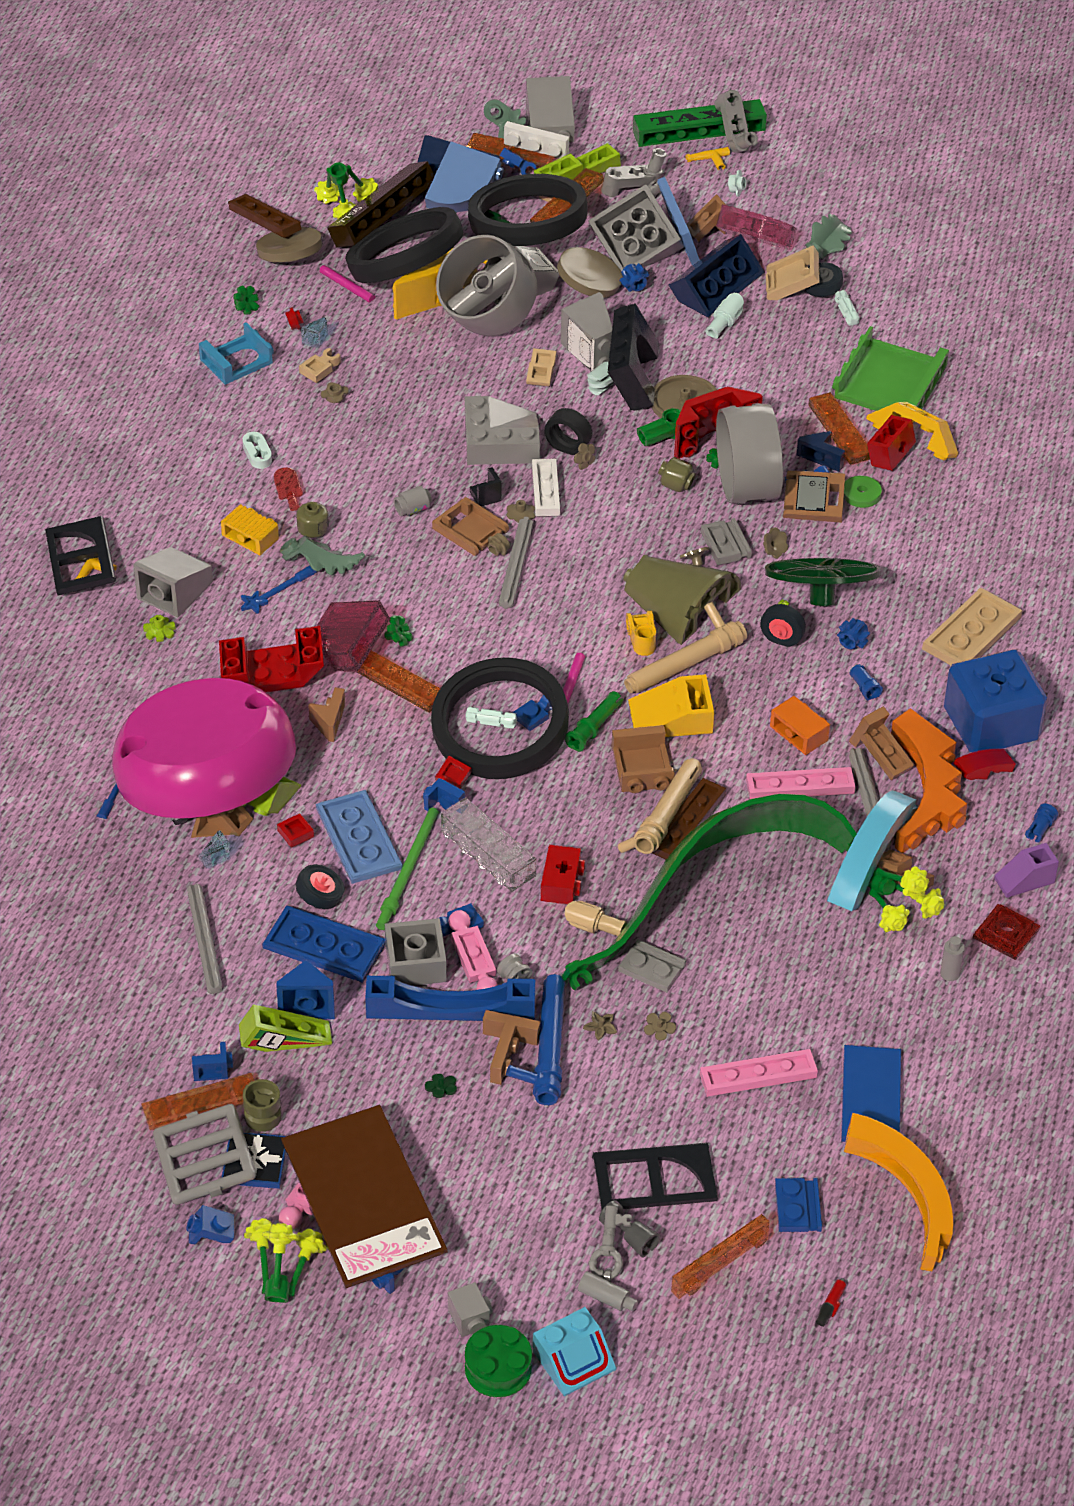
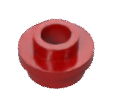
M293 307L289 308L290 311L285 312L291 329H301L300 324L304 322L299 310L294 311Z

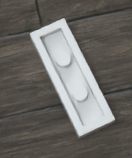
M508 121L504 125V144L557 158H562L569 154V136Z
M532 459L535 516H560L556 459Z

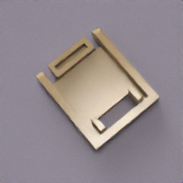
M814 245L766 266L767 299L779 300L819 283V253Z

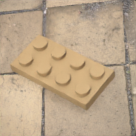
M979 588L923 642L922 650L949 665L979 658L1021 618L1022 610L985 589Z

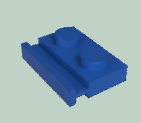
M775 1178L779 1232H821L822 1221L818 1178H813V1181H805L804 1178Z

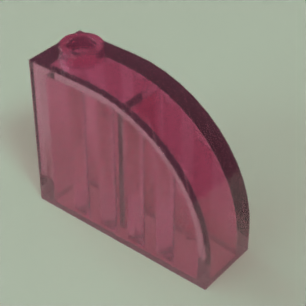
M723 204L716 227L726 234L734 236L742 234L746 239L788 250L792 248L797 230L796 227L783 221Z
M381 601L330 603L317 626H321L323 656L332 668L344 672L359 671L390 621V617Z

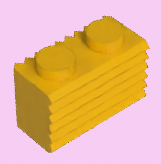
M239 504L221 520L222 536L260 556L279 539L278 524L273 519H266L265 516L262 517L254 509L246 508L242 504Z

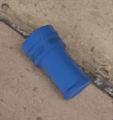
M855 665L850 670V676L858 684L862 695L867 701L877 698L882 694L883 687L875 678L870 676L863 665Z
M1047 803L1041 804L1034 815L1032 824L1025 832L1026 838L1033 840L1037 836L1035 842H1040L1047 828L1051 827L1053 822L1056 821L1059 815L1057 809Z

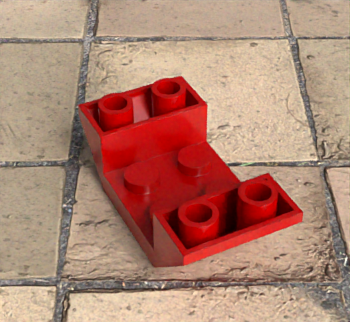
M727 386L686 400L676 421L674 457H690L697 452L698 438L716 431L719 409L729 406H752L754 403L762 404L763 396L760 393Z
M321 626L295 629L296 644L250 651L247 650L244 637L219 640L221 678L242 681L254 685L264 692L303 687L324 667Z

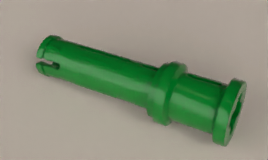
M615 691L610 692L587 718L580 719L577 722V727L566 734L565 742L567 746L578 752L583 751L586 743L597 736L598 728L622 705L623 698H620L621 695Z

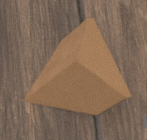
M243 806L214 815L196 817L191 838L236 835L239 837L253 818Z

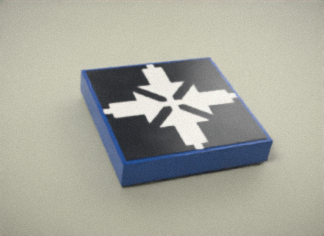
M244 1133L256 1171V1177L239 1185L280 1189L286 1155L281 1138L285 1136ZM233 1138L228 1140L226 1152L236 1149ZM240 1160L224 1165L222 1177L243 1171Z

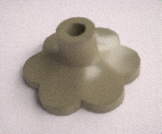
M518 500L516 504L507 506V518L515 520L517 523H519L520 519H524V517H529V520L535 517L533 513L535 507L527 505L524 500Z
M774 527L770 529L769 533L764 535L763 546L768 555L778 559L782 553L788 550L786 533L780 532L778 528Z
M703 547L680 555V559H691L693 565L700 566L703 565L702 554L710 549L709 547Z

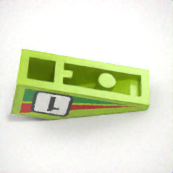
M253 1004L239 1023L241 1047L271 1052L332 1044L330 1024L327 1020Z

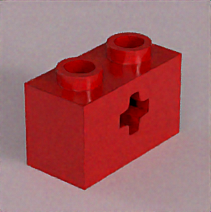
M891 415L867 443L872 466L890 471L897 466L916 443L912 419Z
M549 844L541 881L540 901L569 904L574 901V896H580L581 880H578V875L583 876L585 870V860H581V848Z

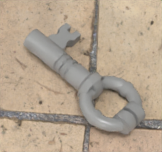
M606 1206L602 1245L593 1252L588 1262L592 1274L609 1282L620 1273L623 1267L622 1257L614 1247L616 1226L623 1224L624 1227H631V1222H628V1220H632V1215L624 1214V1216L617 1214L618 1207ZM601 1255L606 1257L613 1256L615 1259L613 1271L597 1269V1259Z

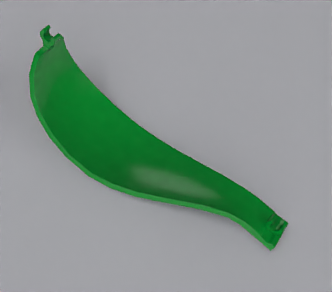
M775 794L759 797L715 813L693 829L665 860L632 918L612 945L606 950L581 961L578 959L565 966L566 970L561 977L565 984L570 980V986L573 990H577L580 987L577 977H582L586 984L589 985L593 980L590 972L601 968L617 955L644 920L672 875L680 866L708 847L726 839L752 833L786 831L803 833L823 840L840 853L848 852L857 835L856 831L842 813L825 801L806 795Z

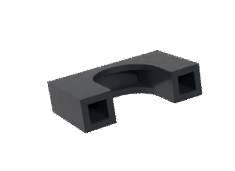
M636 303L614 310L607 371L630 410L633 411L654 405L655 389L646 376L641 364L658 359L659 342Z

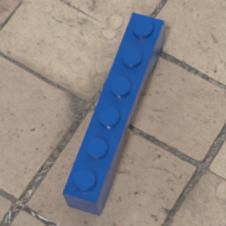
M367 975L365 995L366 1018L483 1021L485 1010L535 1020V979L507 978L506 983L485 989L439 991L402 983L395 980V976Z

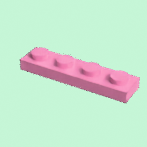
M851 767L747 773L746 776L749 799L775 794L824 796L855 793V783Z
M810 1049L700 1067V1077L707 1097L817 1078L818 1073Z

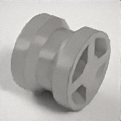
M518 954L507 956L497 968V973L506 979H530L532 976L531 968L523 964V960Z

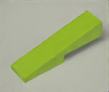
M606 143L577 158L570 153L534 170V174H552L574 180L606 172L610 167H620V153Z

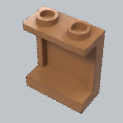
M664 725L612 730L611 747L621 792L639 793L642 790L656 789L661 791L668 788L675 772L674 768L670 767L665 746L666 732Z

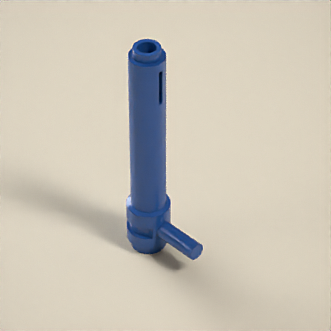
M557 974L547 976L543 982L538 1065L535 1067L534 1072L509 1065L506 1071V1076L533 1084L535 1100L539 1104L548 1106L555 1104L561 1096L560 1083L562 1082L560 1057L565 982Z

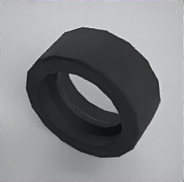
M561 408L554 412L544 426V434L554 449L569 455H575L579 452L578 447L581 443L588 444L591 440L592 428L588 420L578 411L570 408ZM558 424L571 428L578 439L565 435Z

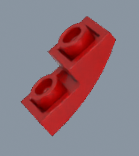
M1005 749L980 750L963 755L954 761V765L962 772V776L968 780H987L991 771L995 773L1013 772L1016 765Z

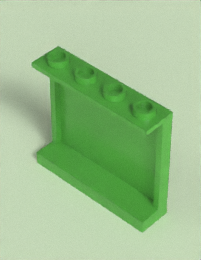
M870 326L865 334H861L857 348H853L849 361L844 362L840 376L835 377L832 389L835 390L834 398L875 411L897 402H908L922 409L947 367L949 350L940 347L935 357L896 346L873 339V327Z

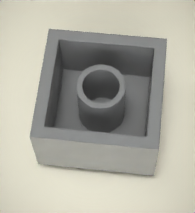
M440 918L385 924V947L389 976H395V980L411 986L447 982L446 956Z

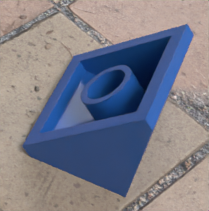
M307 960L277 981L278 1010L318 1019H335L333 981Z

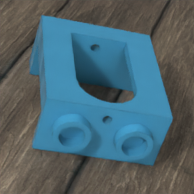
M247 322L243 323V336L214 348L207 340L199 343L200 360L225 385L273 363L272 355L274 350L272 345L266 342L259 332L253 329ZM243 349H252L259 354L256 361L232 371V365L225 359V357Z

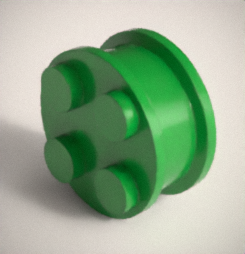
M491 1325L478 1330L470 1337L465 1347V1375L470 1385L476 1391L490 1397H506L520 1391L529 1381L532 1371V1349L528 1339L516 1328L506 1325Z

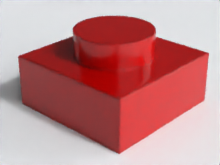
M448 756L436 774L435 780L437 781L441 778L461 789L471 774L472 769L453 757Z
M300 813L277 824V831L291 848L314 837L313 828Z

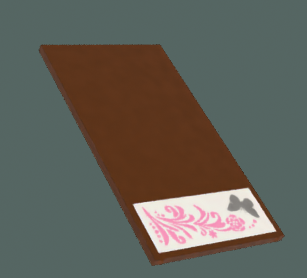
M380 1104L281 1138V1142L345 1289L448 1253L442 1236Z

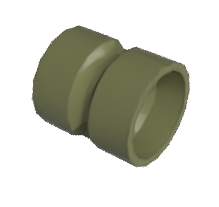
M258 1079L247 1084L242 1096L246 1124L251 1129L260 1132L274 1129L280 1123L282 1115L278 1086L267 1079Z

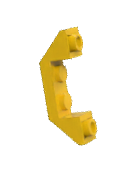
M897 402L867 415L866 419L873 422V427L880 429L891 415L912 419V422L915 421L921 424L920 428L922 430L933 433L927 449L934 452L933 456L941 460H947L948 458H956L958 455L947 421L908 402Z

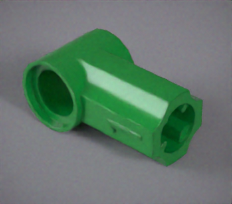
M676 408L667 409L663 412L661 419L637 428V435L644 446H649L666 438L675 439L676 421L681 410Z

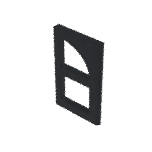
M98 516L45 529L57 596L116 581L104 517ZM78 537L92 542L95 546L58 554L55 538ZM99 557L102 573L63 582L60 566Z
M708 1143L593 1152L592 1154L601 1211L609 1202L613 1201L607 1165L645 1161L647 1163L652 1196L614 1199L621 1204L623 1209L718 1201ZM659 1160L675 1162L689 1169L701 1183L704 1192L664 1195Z

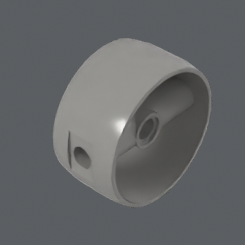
M477 235L462 241L447 254L438 271L436 290L443 308L461 326L482 336H497L514 329L529 314L536 299L537 279L528 260L511 244L495 236ZM506 256L488 271L477 272L473 276L471 283L462 290L466 279L478 265L493 257ZM508 291L505 297L501 300V302L497 304L494 308L483 314L476 315L478 312H480L482 309H484L486 306H488L490 303H492L494 300H496L498 297H500L502 294Z
M754 403L752 406H729L719 409L716 420L717 457L720 478L727 501L729 503L744 504L751 500L761 499L762 501L779 498L783 483L782 450L777 420L770 404Z

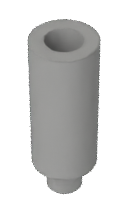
M957 936L951 937L944 945L940 975L947 981L957 980L961 973L964 944Z
M588 1271L584 1273L579 1282V1292L619 1311L626 1308L633 1312L638 1304V1300L630 1297V1291Z

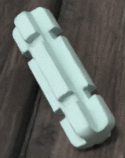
M845 290L837 291L834 299L839 304L838 307L843 317L846 318L847 324L849 326L857 325L860 317Z
M468 707L466 711L467 722L477 723V721H480V724L501 727L502 724L504 728L511 729L515 728L517 723L515 713L505 712L503 714L502 711L483 708L479 711V708Z

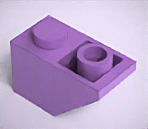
M1047 843L1020 851L995 874L994 879L1006 898L1055 883L1059 861Z

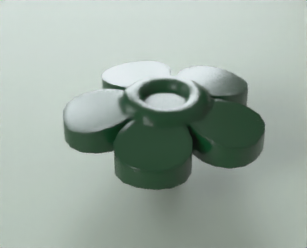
M442 1074L432 1075V1081L425 1082V1090L432 1092V1096L436 1098H442L445 1094L453 1095L457 1092V1087L455 1086L456 1078L454 1076H447L444 1079Z

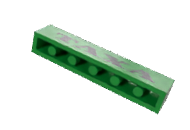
M761 100L742 101L748 132L766 131L767 114ZM715 105L633 115V134L639 147L726 136L722 113L716 109ZM731 120L732 124H738L737 120ZM736 131L733 132L734 135L740 133V131H738V132H736Z

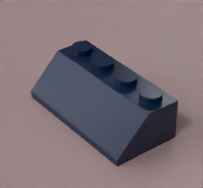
M739 234L722 242L668 285L678 302L709 317L729 294L741 292L765 272L742 234Z

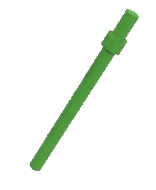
M429 808L390 895L384 899L381 905V914L376 923V927L379 930H385V924L389 923L391 916H394L399 908L398 901L439 814L436 808Z

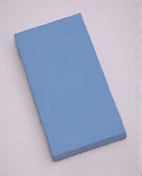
M662 177L657 179V183L674 227L682 240L691 265H694L699 261V257L690 231L666 178Z
M366 790L316 804V810L351 884L402 869V863Z

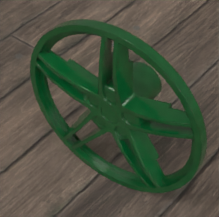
M797 558L767 564L765 566V575L776 580L810 584V604L830 606L835 604V584L874 580L881 576V567L870 562L852 559Z

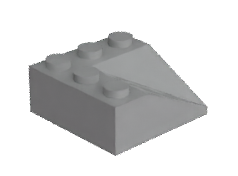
M646 184L588 220L597 238L621 272L629 264L637 265L640 263L642 267H646L671 256L684 247L681 238Z
M490 396L465 397L467 465L532 463V459H540L539 426L535 412Z

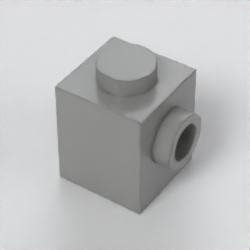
M476 1282L447 1292L448 1311L461 1337L474 1334L478 1330L489 1326L490 1314L493 1313L492 1306L488 1297L482 1296Z

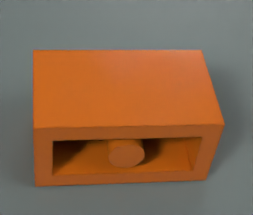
M792 696L771 710L770 727L804 755L809 754L828 741L830 724L797 697Z

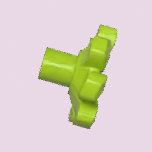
M155 615L149 620V623L143 625V631L147 632L145 634L146 638L152 640L156 637L157 642H163L164 637L172 638L174 636L173 630L176 629L175 623L169 622V618L162 615Z

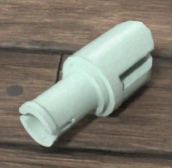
M729 294L714 311L713 316L715 319L705 330L708 336L717 339L725 327H732L739 318L744 304L743 297L740 294Z
M603 362L587 374L589 390L595 395L601 394L614 384L607 372L608 362Z

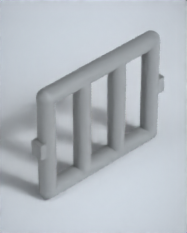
M227 1104L200 1114L197 1111L186 1114L187 1118L156 1128L153 1131L154 1141L170 1197L175 1205H180L209 1194L211 1198L221 1195V1190L253 1180L256 1177V1171L239 1116L233 1104ZM227 1117L229 1128L168 1147L166 1137ZM232 1138L236 1146L234 1150L178 1169L174 1168L173 1158ZM240 1160L243 1171L181 1191L179 1180Z

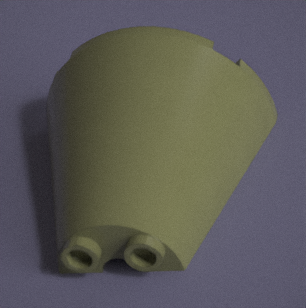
M646 554L641 557L634 568H629L623 578L626 582L624 591L646 612L652 611L654 620L681 645L697 631L698 614L704 609L705 605L711 603L717 596L718 599L727 603L741 590L740 579L732 572L650 557Z

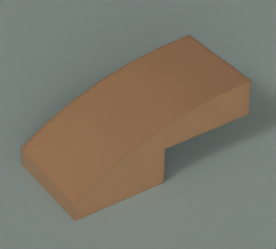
M889 849L882 854L877 866L886 872L904 876L906 870L911 871L912 857ZM929 873L926 876L929 879L927 889L934 884V875Z

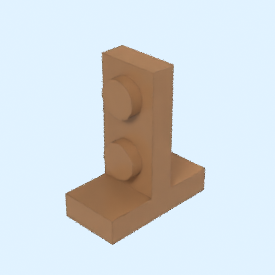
M883 706L862 718L849 742L855 748L864 744L892 781L910 771L914 764L884 725L890 714Z
M485 1010L483 1034L500 1038L490 1067V1083L502 1085L508 1066L513 1064L510 1056L511 1054H517L519 1042L538 1045L540 1021Z

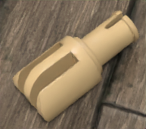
M572 901L565 908L566 920L572 926L593 934L601 930L618 936L627 925L626 921L605 915L603 908L587 902Z

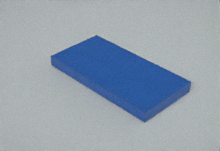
M286 905L262 946L263 949L301 962L307 960L315 967L363 983L384 948L385 939Z
M844 1045L841 1142L846 1141L852 1113L882 1122L900 1133L901 1049Z

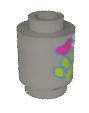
M417 486L399 493L393 502L400 516H410L428 509L432 498L428 489Z

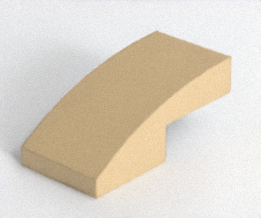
M533 348L526 384L550 386L556 361V351Z

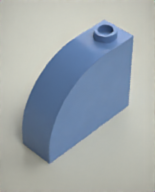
M451 141L425 196L426 208L448 207L452 208L455 212L468 211L469 200L475 192L501 179L503 168H501L500 158Z

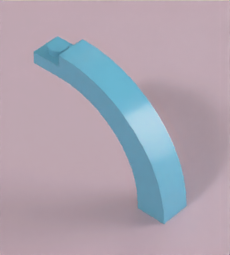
M891 790L877 802L860 827L843 860L829 894L828 902L850 911L859 908L870 879L886 847L898 829L911 819L919 806L915 805L916 799Z

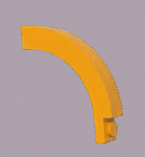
M852 1113L844 1152L863 1157L882 1166L893 1174L910 1192L919 1208L924 1225V1247L920 1270L932 1271L935 1262L941 1263L943 1250L948 1249L953 1234V1212L950 1197L939 1172L920 1148L907 1137L882 1122Z

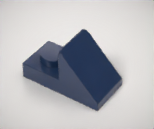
M827 431L800 436L797 440L796 456L840 472L844 466L845 450L831 445L832 432Z

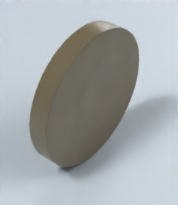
M301 227L302 230L286 238L271 232L257 241V254L259 258L269 262L300 260L315 254L322 248L321 233L309 227Z
M583 247L569 248L561 254L557 264L558 273L576 291L588 296L600 292L603 298L613 296L619 290L621 285L619 280L622 278V273L618 266L607 256Z
M670 376L654 386V405L651 407L654 413L659 418H662L663 412L667 409L676 408L682 410L686 400L717 389L709 381L697 376Z

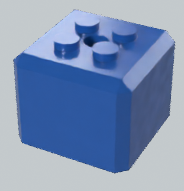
M1013 649L951 665L948 672L944 708L969 752L1003 749L1038 740L1041 735L1047 696L1021 652Z

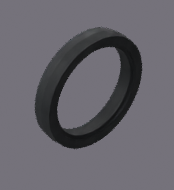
M524 174L494 181L475 192L468 203V218L471 229L476 236H495L512 246L539 245L564 238L574 233L585 223L588 211V202L583 187L569 178L552 174ZM529 196L555 197L565 200L572 205L567 211L558 216L531 223L498 222L484 215L488 209L499 203Z
M448 207L429 208L397 218L373 230L349 249L345 257L348 269L353 278L360 283L382 282L413 272L437 260L457 245L464 233L461 221L456 212ZM438 230L427 239L406 250L387 257L371 260L380 252L398 242L425 232Z
M518 658L486 659L461 669L443 684L435 697L431 711L432 733L442 755L446 759L448 756H451L471 767V775L486 779L513 778L539 768L549 761L562 746L569 725L568 703L557 679L543 667ZM495 681L525 683L540 691L548 699L552 707L550 724L535 743L516 753L503 756H487L471 752L454 740L448 730L449 717L456 703L466 693L478 686Z

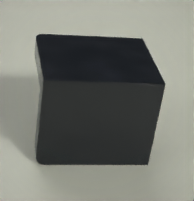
M493 467L488 468V482L470 486L472 497L481 507L501 501L502 481Z

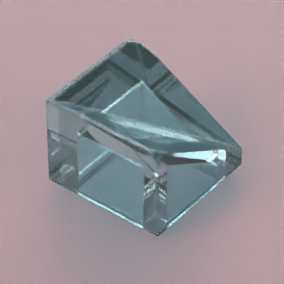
M320 318L302 327V344L315 348L321 346L328 336L327 318Z
M218 831L204 850L198 855L206 869H210L230 859L229 841L221 831Z

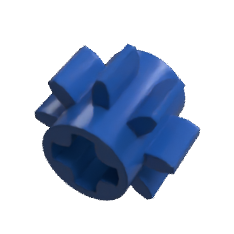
M640 263L637 265L629 264L624 267L621 272L623 278L619 280L629 292L644 289L647 285L646 278L649 276L647 270Z
M852 618L850 622L845 620L839 626L841 631L837 636L843 647L855 649L858 646L862 649L867 644V637L870 635V632H868V627L863 621Z

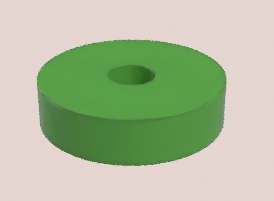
M868 476L851 477L845 481L844 500L855 507L866 508L874 506L881 499V485L878 481Z

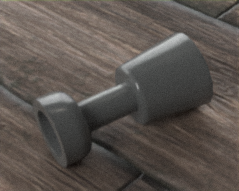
M616 1200L606 1205L618 1207L617 1214L623 1216V1207ZM606 1206L599 1215V1221L603 1225L605 1222ZM640 1221L631 1223V1227H624L623 1224L617 1226L625 1232V1241L642 1258L648 1255L643 1250L645 1247L652 1251L659 1244L661 1235Z

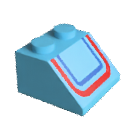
M586 1307L533 1333V1353L563 1396L616 1370L602 1330Z

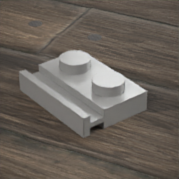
M732 518L731 522L725 523L723 520L701 525V534L717 565L739 561L741 557L751 558L752 551L735 518Z
M637 939L635 946L629 950L620 963L618 971L668 993L683 968H685L686 960Z

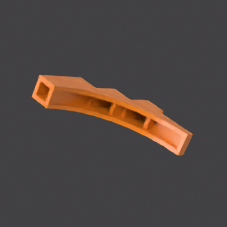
M911 708L892 721L891 729L892 736L915 763L923 787V797L918 809L896 834L895 849L902 854L908 849L913 850L917 848L923 838L927 835L933 836L939 828L946 833L954 827L956 829L960 828L966 821L967 803L957 796L961 788L962 772L951 765L955 759L956 742Z

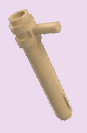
M713 602L705 605L704 609L716 629L712 630L708 636L629 674L627 679L624 680L627 691L637 694L717 653L723 654L729 651L731 646L737 647L741 645L743 640L747 638L744 625L739 621H730L725 624Z
M691 758L683 762L651 815L644 819L634 837L618 844V850L621 853L636 848L643 854H650L658 849L668 832L669 824L702 773L701 763L697 759Z

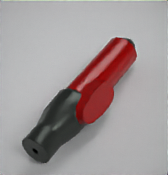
M843 1278L835 1281L825 1302L822 1304L816 1319L817 1325L824 1327L827 1320L836 1314L841 1304L839 1299L846 1288V1282Z

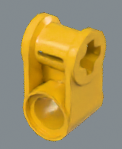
M652 611L638 615L626 613V628L628 636L631 638L633 650L641 656L653 654L656 650V628Z

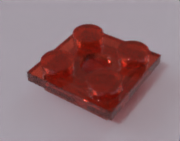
M997 904L975 931L973 938L1016 960L1040 930V925L1001 904ZM1008 927L1011 928L1012 931H1005L1002 928Z

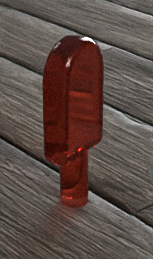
M280 468L274 473V484L280 500L287 499L291 511L298 510L297 497L303 495L298 475L292 468Z

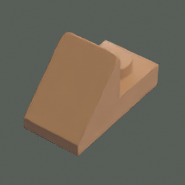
M717 194L686 224L690 234L698 242L714 226L723 234L726 232L729 207Z
M336 687L332 697L327 698L326 705L312 703L308 705L309 720L330 742L335 741L345 708V689Z

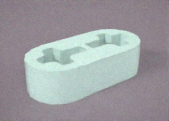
M259 432L246 433L242 438L243 449L251 465L258 469L269 467L272 463V454L264 436Z

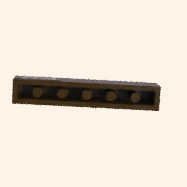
M425 161L407 165L329 225L327 229L336 248L357 244L430 187L435 176L429 162Z

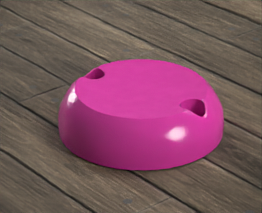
M197 679L174 685L156 693L140 704L128 716L114 744L112 753L113 774L122 797L140 811L168 818H195L214 815L242 806L258 798L277 784L287 773L294 760L296 752L295 736L285 710L274 698L260 688L233 679Z

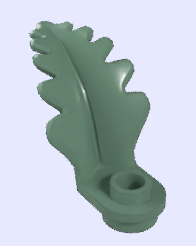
M489 100L484 106L485 117L499 127V141L504 139V125L507 121L524 125L526 122L525 117L519 119L520 109L512 110L500 100ZM492 108L499 110L497 114H492L490 111ZM513 146L512 149L517 150L518 147Z
M828 214V218L822 216V224L819 222L812 224L811 240L805 244L806 248L814 245L819 253V259L822 260L832 252L842 251L845 248L842 241L851 239L847 235L852 234L851 228L841 222L836 215Z
M306 535L299 540L295 538L289 539L280 549V552L283 554L282 558L285 561L289 559L295 560L302 554L313 570L318 572L324 568L329 575H332L335 569L340 574H343L346 568L352 570L354 564L358 565L360 560L365 557L363 552L355 555H342L340 551H331L327 544L315 542Z

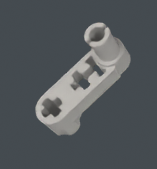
M729 90L718 95L715 100V107L722 113L729 148L734 153L746 151L750 146L757 143L758 137L754 132H748L741 95L736 90ZM731 120H737L738 124H732ZM735 131H736V132L740 131V133H738V134H736V135L733 134V132H735Z
M654 148L650 162L647 165L608 168L600 188L601 192L610 197H616L621 188L641 187L645 184L648 186L653 180H656L657 183V179L661 177L662 165L667 153L663 149Z

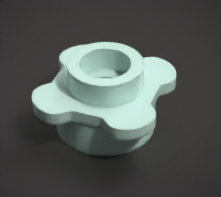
M737 170V173L730 175L728 179L729 191L731 193L736 192L737 197L740 196L742 190L746 189V178L742 176L741 170Z

